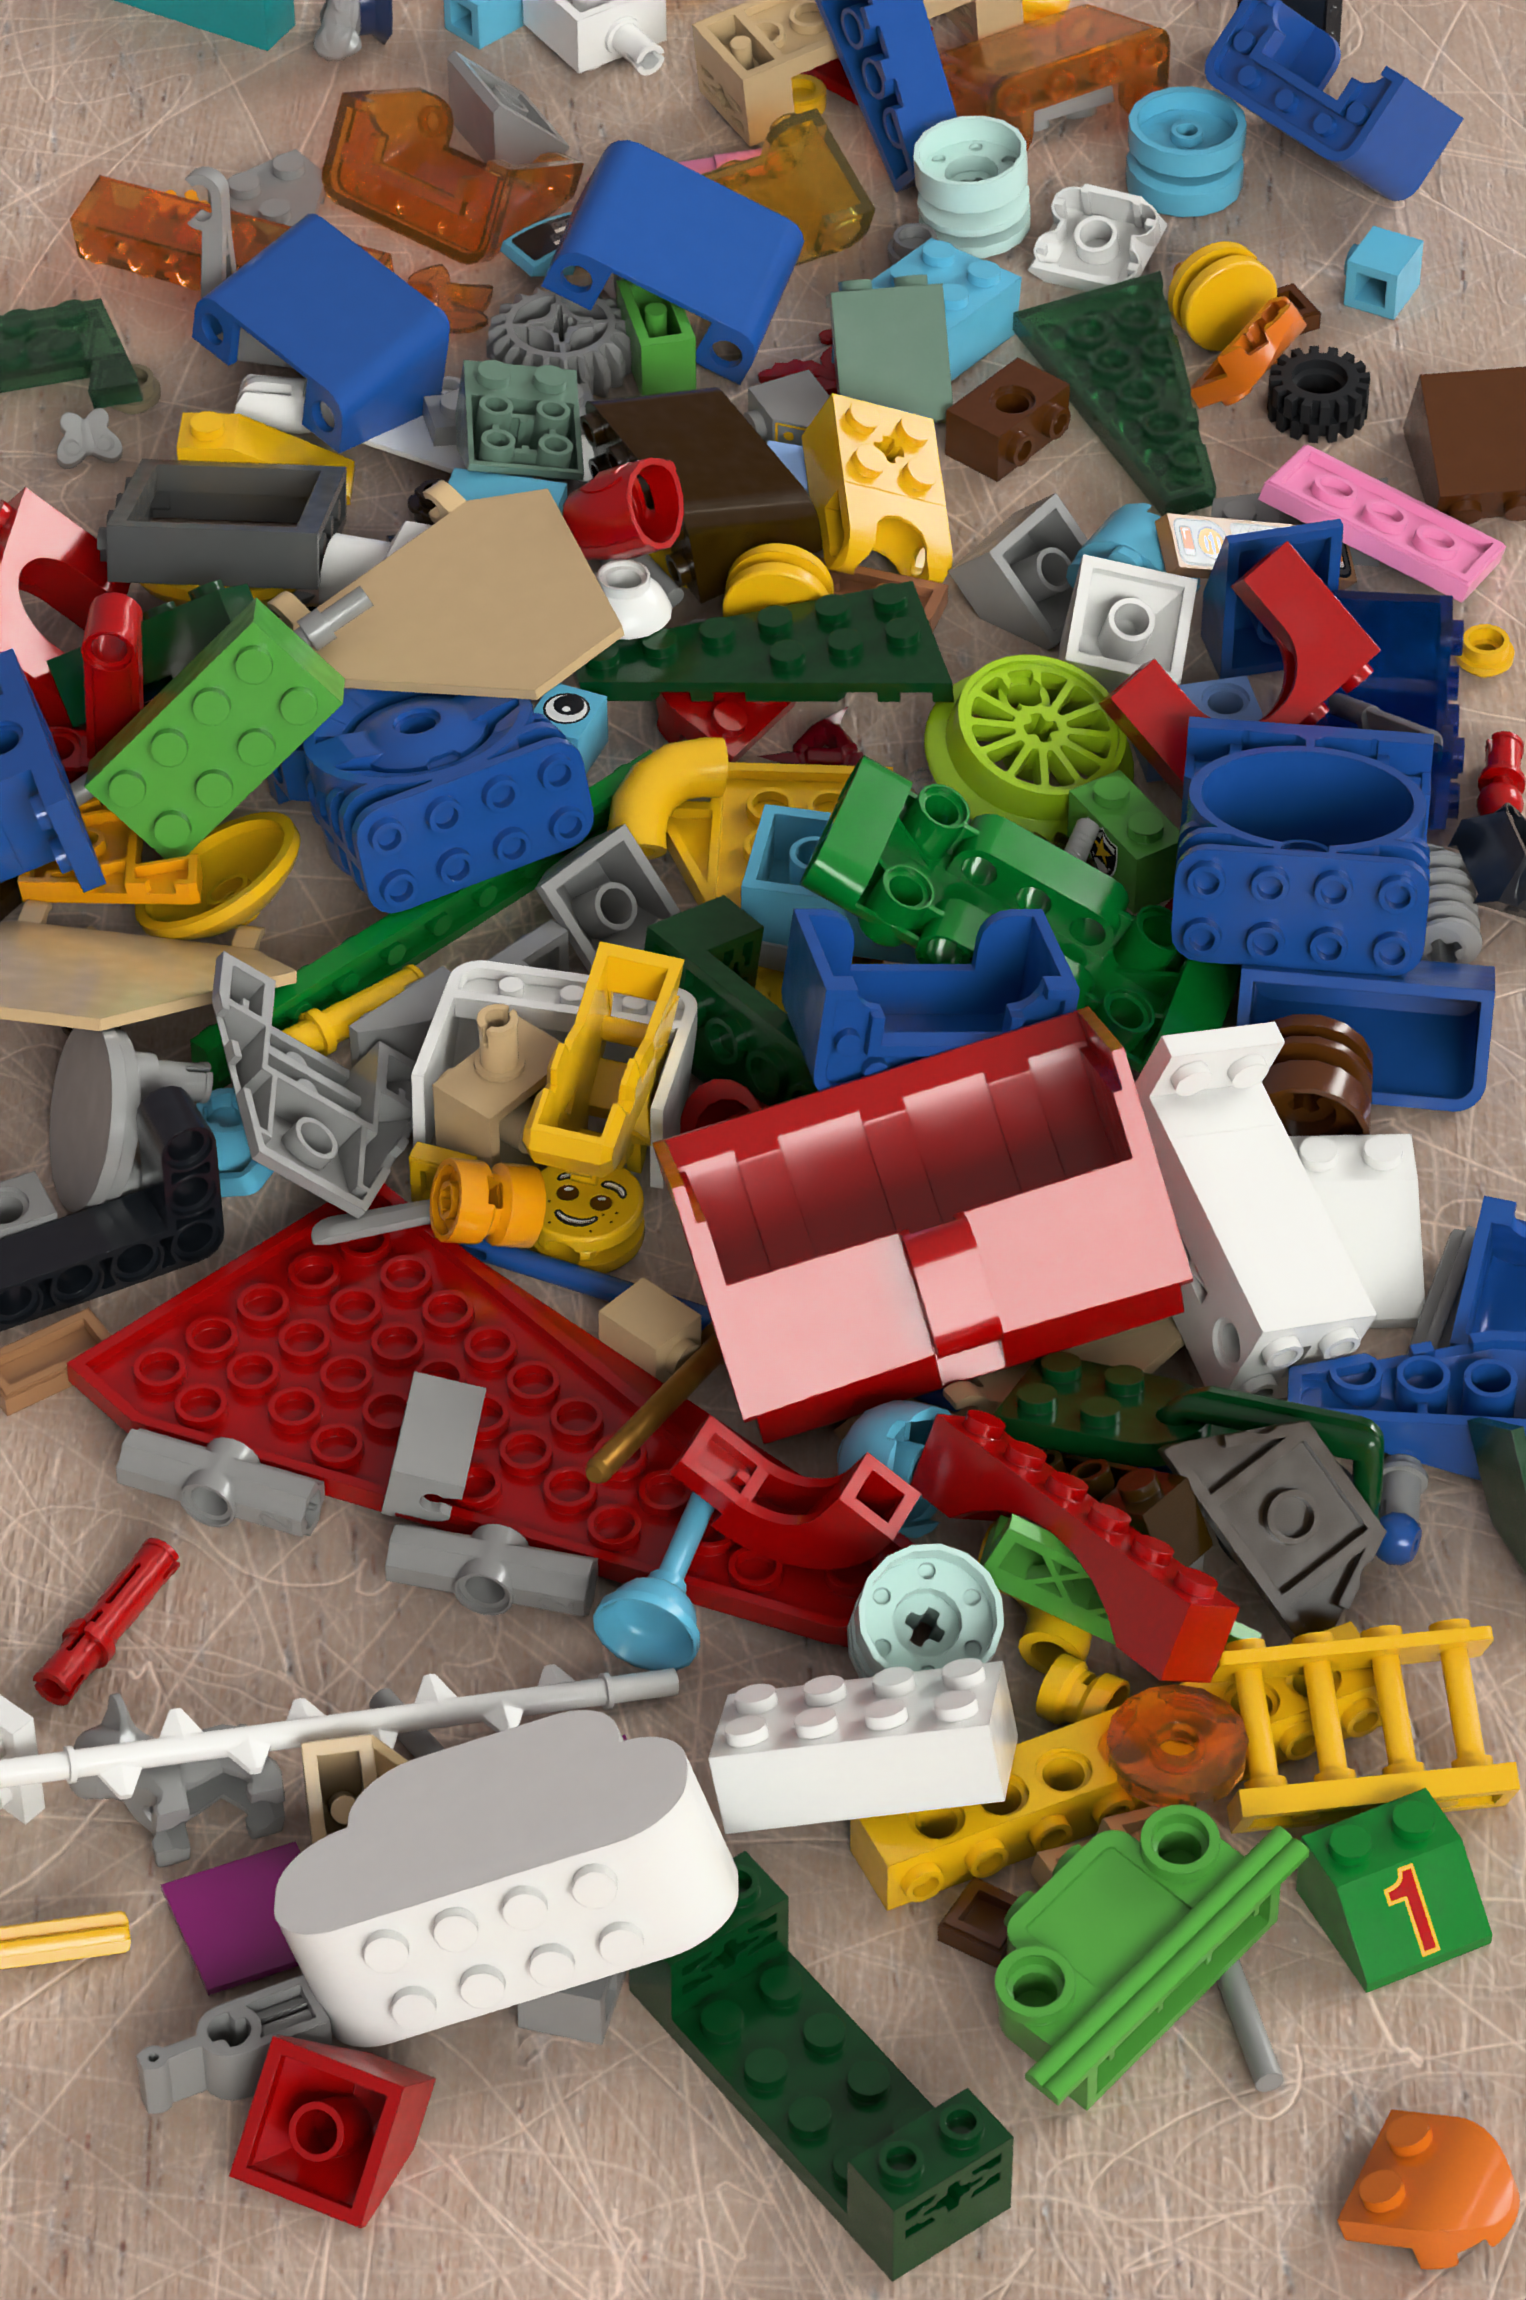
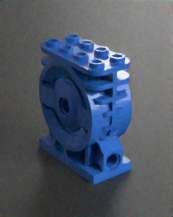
M344 688L343 704L267 777L270 794L278 804L290 800L310 802L313 817L316 823L321 826L326 848L333 863L340 870L352 876L355 884L366 894L373 906L387 913L408 910L572 848L582 842L589 834L594 822V811L585 766L579 750L566 739L565 735L543 714L534 713L531 699Z
M1189 716L1181 826L1178 837L1171 923L1172 943L1178 952L1188 959L1207 963L1248 964L1381 976L1403 975L1413 970L1421 961L1424 953L1430 895V850L1427 844V828L1431 797L1434 734Z

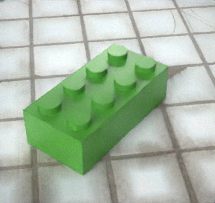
M255 598L89 761L84 788L164 859L187 856L343 704L345 678L259 599Z

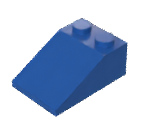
M1341 519L1225 536L1203 591L1201 638L1219 679L1284 670L1282 655L1275 639L1230 586L1273 548L1288 541L1338 599L1344 527Z

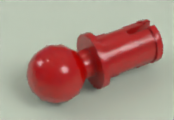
M1508 731L1496 732L1492 734L1493 741L1489 738L1486 741V764L1478 777V788L1480 791L1476 801L1478 815L1492 814L1505 803H1510L1522 814L1524 808L1522 794L1525 791L1526 784L1525 776L1521 771L1524 743L1515 733Z

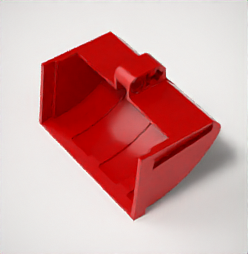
M1089 1006L652 1143L662 1177L680 1219L744 1423L755 1420L763 1445L861 1415L868 1409L892 1400H909L944 1389L957 1381H969L1042 1358L1050 1353L1061 1352L1182 1314L1185 1311L1181 1286L1193 1282V1276L1126 1052L1122 1044Z

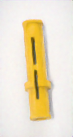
M409 964L402 970L322 1011L312 1008L300 1014L298 1023L281 1031L322 1055L328 1056L337 1050L339 1042L350 1038L349 1025L356 1022L365 1013L373 1011L404 991L406 985L424 977V974L417 966Z

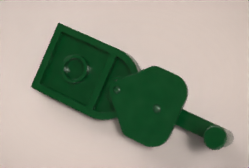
M1054 1352L1036 1359L993 1414L1006 1424L1004 1431L1015 1440L1040 1448L1057 1450L1087 1458L1104 1459L1108 1462L1135 1467L1166 1466V1463L1157 1452L1165 1444L1306 1420L1309 1421L1334 1457L1353 1460L1352 1483L1380 1521L1378 1512L1383 1489L1385 1441L1380 1427L1371 1419L1363 1416L1216 1386L1195 1388L1176 1379L1144 1373L1140 1368L1132 1365L1110 1366L1081 1360L1077 1355L1068 1352Z

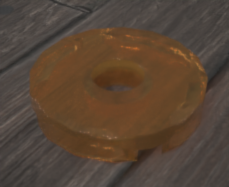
M1173 1684L1151 1687L1125 1700L1111 1717L1106 1741V1757L1109 1767L1111 1763L1112 1769L1117 1773V1782L1128 1794L1155 1807L1163 1808L1176 1804L1196 1807L1197 1801L1207 1800L1214 1796V1803L1229 1795L1243 1778L1249 1739L1243 1719L1227 1701L1202 1688ZM1177 1740L1188 1743L1195 1750L1187 1755L1178 1756L1163 1751L1160 1745L1168 1741Z

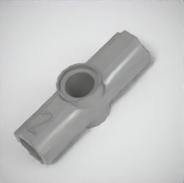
M131 1428L122 1443L119 1461L116 1466L117 1483L180 1501L184 1510L196 1521L218 1528L228 1526L234 1518H238L296 1536H310L319 1521L321 1507L325 1499L324 1481L262 1464L252 1449L232 1438H216L208 1443L207 1447H203L139 1428L136 1430Z
M400 1523L399 1525L395 1524L389 1540L385 1575L386 1581L455 1593L456 1598L463 1606L483 1615H499L509 1610L512 1604L584 1617L589 1615L595 1597L598 1578V1558L529 1546L527 1540L519 1532L500 1524L479 1526L473 1531L471 1536Z

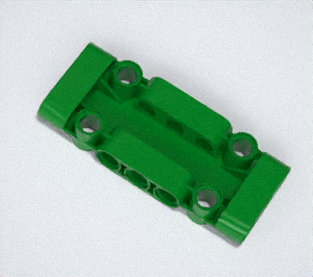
M865 755L860 758L838 797L799 885L857 916L861 930L873 942L885 947H897L905 943L915 949L916 959L920 964H972L978 930L988 917L999 911L1009 909H1043L1080 988L1077 1010L1088 1006L1122 1044L1129 1066L1134 1071L1142 1072L1161 1036L1219 1029L1222 1027L1241 977L1242 965L1198 962L1188 959L1179 953L1172 943V911L1160 905H1148L1141 908L1138 914L1134 916L1126 911L1129 904L1128 892L1121 883L1109 875L999 815L983 814L976 816L970 823H967L970 816L968 804L962 795L953 788L943 784H931L925 786L917 795L910 791L913 784L912 781Z

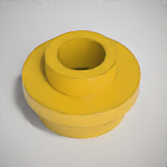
M1490 624L1474 625L1464 632L1463 637L1458 641L1455 659L1462 669L1475 676L1492 677L1507 671L1512 666L1514 647L1510 642L1508 634L1500 627Z

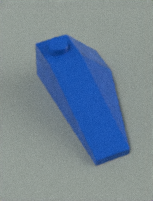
M1487 1330L1469 1334L1468 1343L1434 1349L1431 1341L1409 1345V1354L1377 1360L1367 1353L1291 1366L1288 1372L1287 1401L1371 1419L1383 1432L1385 1441L1384 1453L1389 1455H1411L1424 1465L1481 1481L1467 1420L1483 1417L1523 1426L1526 1435V1332Z

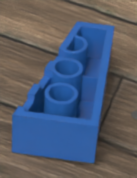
M815 0L895 192L897 193L916 186L913 159L915 143L926 130L939 122L957 117L923 0Z

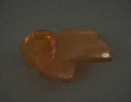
M443 264L418 270L408 278L407 283L444 311L450 323V333H471L488 325V317L483 312L491 303L493 297L492 285L450 282L448 270Z

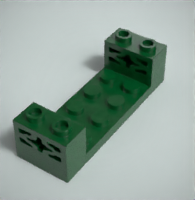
M725 895L648 925L644 951L685 959L679 988L688 991L697 1001V1033L691 1073L703 1083L713 1079L734 1080L747 1087L756 1099L769 1106L818 1091L787 1014L755 989L764 931L763 925Z
M744 1851L733 1857L738 1870L739 1893L735 1909L728 1920L713 1935L697 1946L678 1955L630 1969V1992L893 2282L1011 2208L1014 2136L968 2087L937 2107H934L789 1952V1897L757 1862Z

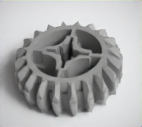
M535 287L533 295L515 294L513 303L501 304L499 314L491 317V325L488 329L489 339L486 340L487 358H490V360L501 361L505 364L537 367L553 365L561 369L576 370L577 384L588 383L592 395L607 397L609 388L622 387L624 376L631 374L630 337L626 335L625 320H621L620 308H617L616 299H602L600 293L590 311L552 291H543Z

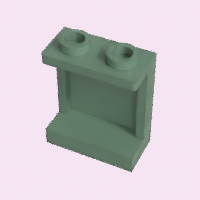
M927 275L895 277L894 287L872 289L871 279L838 282L839 292H831L826 296V308H830L837 394L931 418L934 424L946 423V410L953 405L943 283L928 284Z

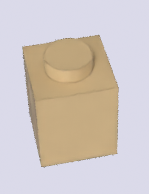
M645 1277L641 1278L598 1311L599 1340L662 1383H665L701 1346V1315Z

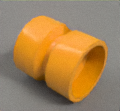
M447 1158L442 1161L437 1168L432 1182L429 1210L431 1228L435 1237L440 1242L475 1245L481 1243L485 1238L486 1242L491 1246L527 1249L531 1248L538 1240L546 1211V1190L540 1169L534 1165L503 1162L494 1164L490 1169L489 1165L484 1161Z

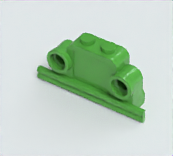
M1176 1804L1163 1807L1149 1816L1142 1827L1140 1842L1126 1832L1108 1830L1095 1835L1083 1847L1076 1844L1069 1848L1057 1862L1052 1878L1035 1894L1032 1891L1023 1893L1012 1904L1004 1919V1925L1007 1927V1956L1001 1961L995 1974L998 2020L1005 2036L1036 2061L1025 2073V2079L1058 2106L1069 2096L1087 2111L1278 1921L1281 1884L1309 1857V1849L1298 1839L1292 1838L1283 1827L1276 1825L1246 1856H1243L1220 1838L1216 1823L1207 1813L1193 1806Z

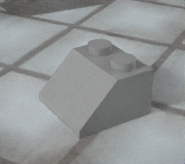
M1054 493L1014 512L948 572L980 619L1045 650H1049L1061 641L1074 589L1066 579L1068 566L1073 562L1078 551L1088 539L1057 493Z

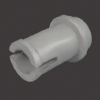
M1395 1454L1384 1460L1379 1518L1391 1512L1406 1513L1414 1518L1419 1526L1421 1525L1419 1523L1420 1497L1428 1487V1474L1417 1458L1407 1454Z

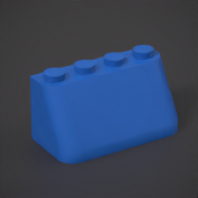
M1421 960L1413 970L1403 975L1381 976L1242 964L1236 1026L1267 1023L1292 1014L1323 1015L1344 1022L1364 1037L1373 1053L1371 1104L1451 1112L1463 1111L1474 1106L1481 1099L1486 1088L1495 999V967Z

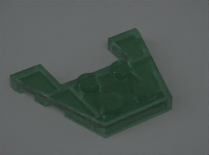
M101 298L87 301L72 299L64 301L57 306L30 311L27 309H14L0 316V393L90 378L88 393L94 409L143 401L144 396L136 373Z

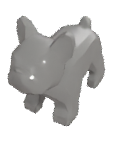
M115 1693L109 1696L107 1711L102 1723L81 1733L77 1737L73 1748L75 1750L155 1739V1737L144 1734L134 1725L120 1693ZM221 1724L214 1727L202 1729V1731L207 1732L221 1729L243 1727L247 1725L239 1724L237 1726H231ZM267 1756L263 1770L259 1774L247 1773L229 1757L142 1769L132 1798L119 1799L97 1775L78 1778L76 1783L69 1784L76 1796L85 1800L116 1799L123 1801L134 1818L154 1836L152 1840L154 1857L157 1866L160 1868L190 1859L191 1847L186 1830V1822L221 1798L246 1812L248 1815L245 1818L246 1827L251 1839L281 1832L285 1820L283 1805L285 1794L282 1772L277 1762Z

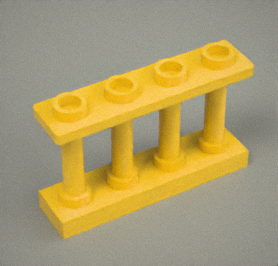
M1455 1618L1435 1622L1428 1626L1429 1631L1403 1634L1401 1626L1383 1625L1366 1629L1360 1633L1361 1638L1334 1640V1635L1331 1632H1311L1294 1637L1292 1645L1266 1647L1265 1640L1259 1638L1241 1639L1227 1643L1210 1683L1236 1682L1250 1780L1244 1783L1245 1789H1239L1227 1805L1231 1834L1272 1830L1276 1825L1285 1829L1334 1824L1424 1788L1428 1790L1443 1812L1506 1806L1520 1790L1516 1762L1494 1764L1493 1756L1485 1754L1469 1658L1481 1656L1493 1642L1492 1627H1471L1470 1620ZM1441 1661L1457 1759L1451 1762V1768L1425 1771L1424 1763L1416 1761L1401 1665ZM1373 1668L1388 1766L1382 1769L1383 1775L1356 1778L1355 1770L1347 1767L1332 1672ZM1304 1674L1320 1773L1313 1776L1314 1782L1287 1784L1286 1777L1278 1774L1263 1678Z

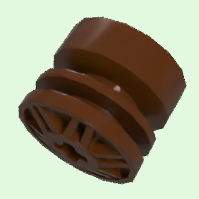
M1292 1014L1269 1021L1276 1023L1285 1044L1262 1083L1288 1136L1370 1135L1373 1053L1364 1037L1346 1023L1323 1015Z

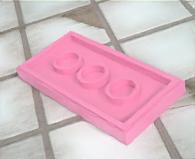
M1308 444L1299 449L1264 483L1258 500L1305 524L1341 519L1344 526L1343 543L1461 603L1500 563L1507 547L1504 543Z

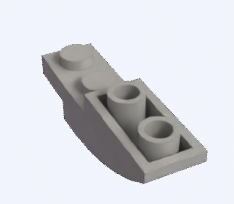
M550 919L530 933L520 936L513 944L486 961L570 972L568 930ZM441 966L420 981L413 982L404 991L373 1011L365 1013L356 1022L349 1025L352 1068L378 1041L417 1061L451 971Z

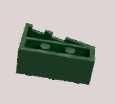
M221 579L212 581L189 591L188 594L191 601L176 607L175 602L171 601L143 612L144 621L141 624L144 707L254 600L248 584L224 588ZM81 647L47 661L73 728L86 725L84 662Z

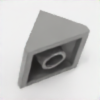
M453 50L447 58L450 121L496 176L565 154L570 146L523 91Z

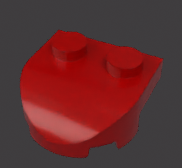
M661 692L659 697L654 699L656 700L659 714L657 728L668 743L679 742L684 738L687 740L703 737L723 738L727 746L728 762H737L796 704V702H746L745 692H715L714 701H691L690 692Z

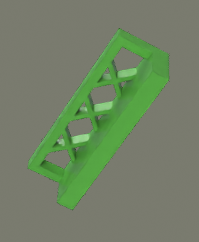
M1000 1514L989 1531L980 1564L989 1571L997 1588L1116 1645L1102 1601L1093 1581L1076 1556L1052 1532L1012 1514L1010 1519ZM1235 1621L1226 1644L1241 1639H1260L1262 1633Z

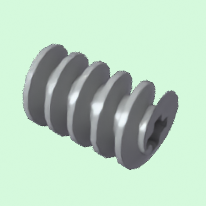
M1427 843L1430 850V895L1425 947L1421 960L1468 964L1475 960L1482 949L1478 905L1473 904L1476 899V888L1461 854L1448 851L1439 845Z

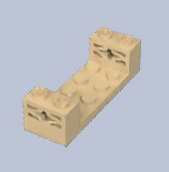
M749 0L692 24L699 91L750 147L796 128L791 77L810 71L817 66L838 58L815 0ZM923 0L928 19L945 14L979 50L1024 31L1022 0Z

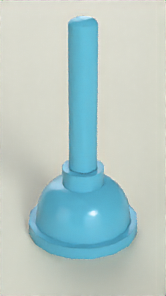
M693 1491L659 1569L651 1571L648 1577L635 1578L628 1581L615 1592L605 1595L593 1615L594 1631L601 1643L616 1657L638 1668L650 1671L674 1668L677 1671L689 1666L700 1648V1631L697 1628L696 1610L690 1598L686 1595L687 1585L684 1578L715 1508Z

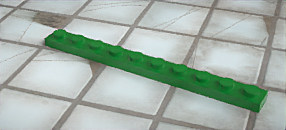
M648 750L631 762L619 766L612 774L589 787L594 811V822L589 834L582 842L567 850L408 910L389 913L357 935L348 937L341 945L311 964L297 970L296 983L275 988L272 1026L281 1031L298 1023L300 1014L312 1008L322 1011L402 970L409 964H419L533 891L547 869L588 839L607 832L612 796L632 765L653 751ZM218 1024L209 1025L197 1036L190 1039L192 1062H209L211 1064L210 1072H213V1091L225 1088L232 1082Z

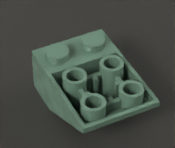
M463 360L455 423L457 450L467 470L583 481L584 465L577 371L561 369L553 365L537 367L505 364L497 360H486L483 362Z

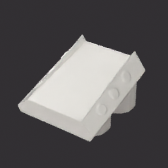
M1086 183L1082 187L1071 186L1064 188L1056 193L1051 205L1054 223L1049 232H1045L1038 237L1033 249L1034 259L1027 271L1047 283L1115 299L1130 295L1168 224L1142 196Z

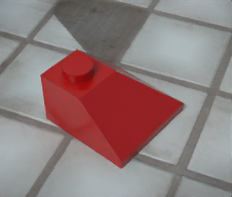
M279 2034L274 2035L271 2039L229 2177L355 2227H366L415 2148L436 2078L369 2052Z

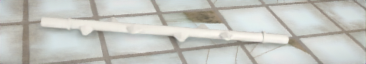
M549 1664L544 1666L538 1686L457 1697L436 1674H427L423 1676L415 1702L412 1704L325 1715L305 1698H298L293 1700L286 1721L203 1732L181 1708H174L169 1710L159 1738L75 1750L70 1745L64 1746L63 1751L2 1759L0 1760V1789L66 1780L68 1784L76 1783L78 1778L97 1775L119 1799L132 1798L142 1769L229 1757L247 1773L259 1774L263 1770L270 1751L301 1747V1742L373 1734L393 1749L397 1736L400 1733L484 1722L497 1733L519 1726L523 1716L602 1706L603 1709L607 1710L612 1709L614 1704L675 1696L679 1692V1679L676 1670L668 1668L610 1676L608 1672L600 1673L598 1678L575 1681L557 1665Z

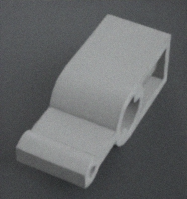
M304 1975L217 2005L201 2017L196 2029V2036L165 2047L149 2046L138 2053L136 2058L141 2098L147 2112L155 2114L166 2112L172 2107L174 2102L206 2090L223 2100L235 2101L254 2096L271 2039L274 2035L279 2034L333 2045L331 2021L324 2007L313 1995Z

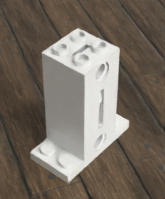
M1267 1022L1164 1035L1158 1041L1136 1080L1135 1086L1193 1276V1282L1181 1286L1185 1311L1182 1314L1172 1316L1179 1333L1182 1335V1339L1205 1386H1216L1275 1399L1286 1398L1288 1396L1289 1367L1351 1356L1360 1346L1361 1339L1376 1318L1377 1313L1262 1083L1285 1044L1276 1023Z

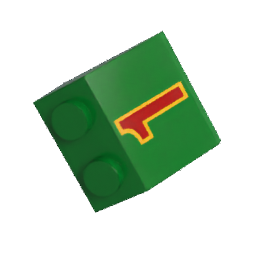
M1426 1788L1301 1836V1842L1309 1849V1857L1298 1867L1296 1891L1366 1993L1492 1942V1931L1463 1840Z

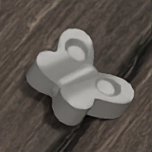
M94 409L86 418H81L72 412H66L62 415L60 429L64 436L57 448V462L62 468H75L87 456L91 455L107 463H115L120 460L123 447L118 437L108 429L109 415L105 409Z

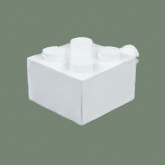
M523 0V24L578 74L597 69L603 64L624 57L641 75L646 76L656 72L664 62L665 57L660 55L664 53V50L658 43L667 40L666 0Z

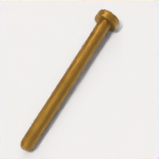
M712 1322L703 1329L701 1333V1346L587 1462L585 1467L586 1476L591 1482H607L720 1364L725 1365Z

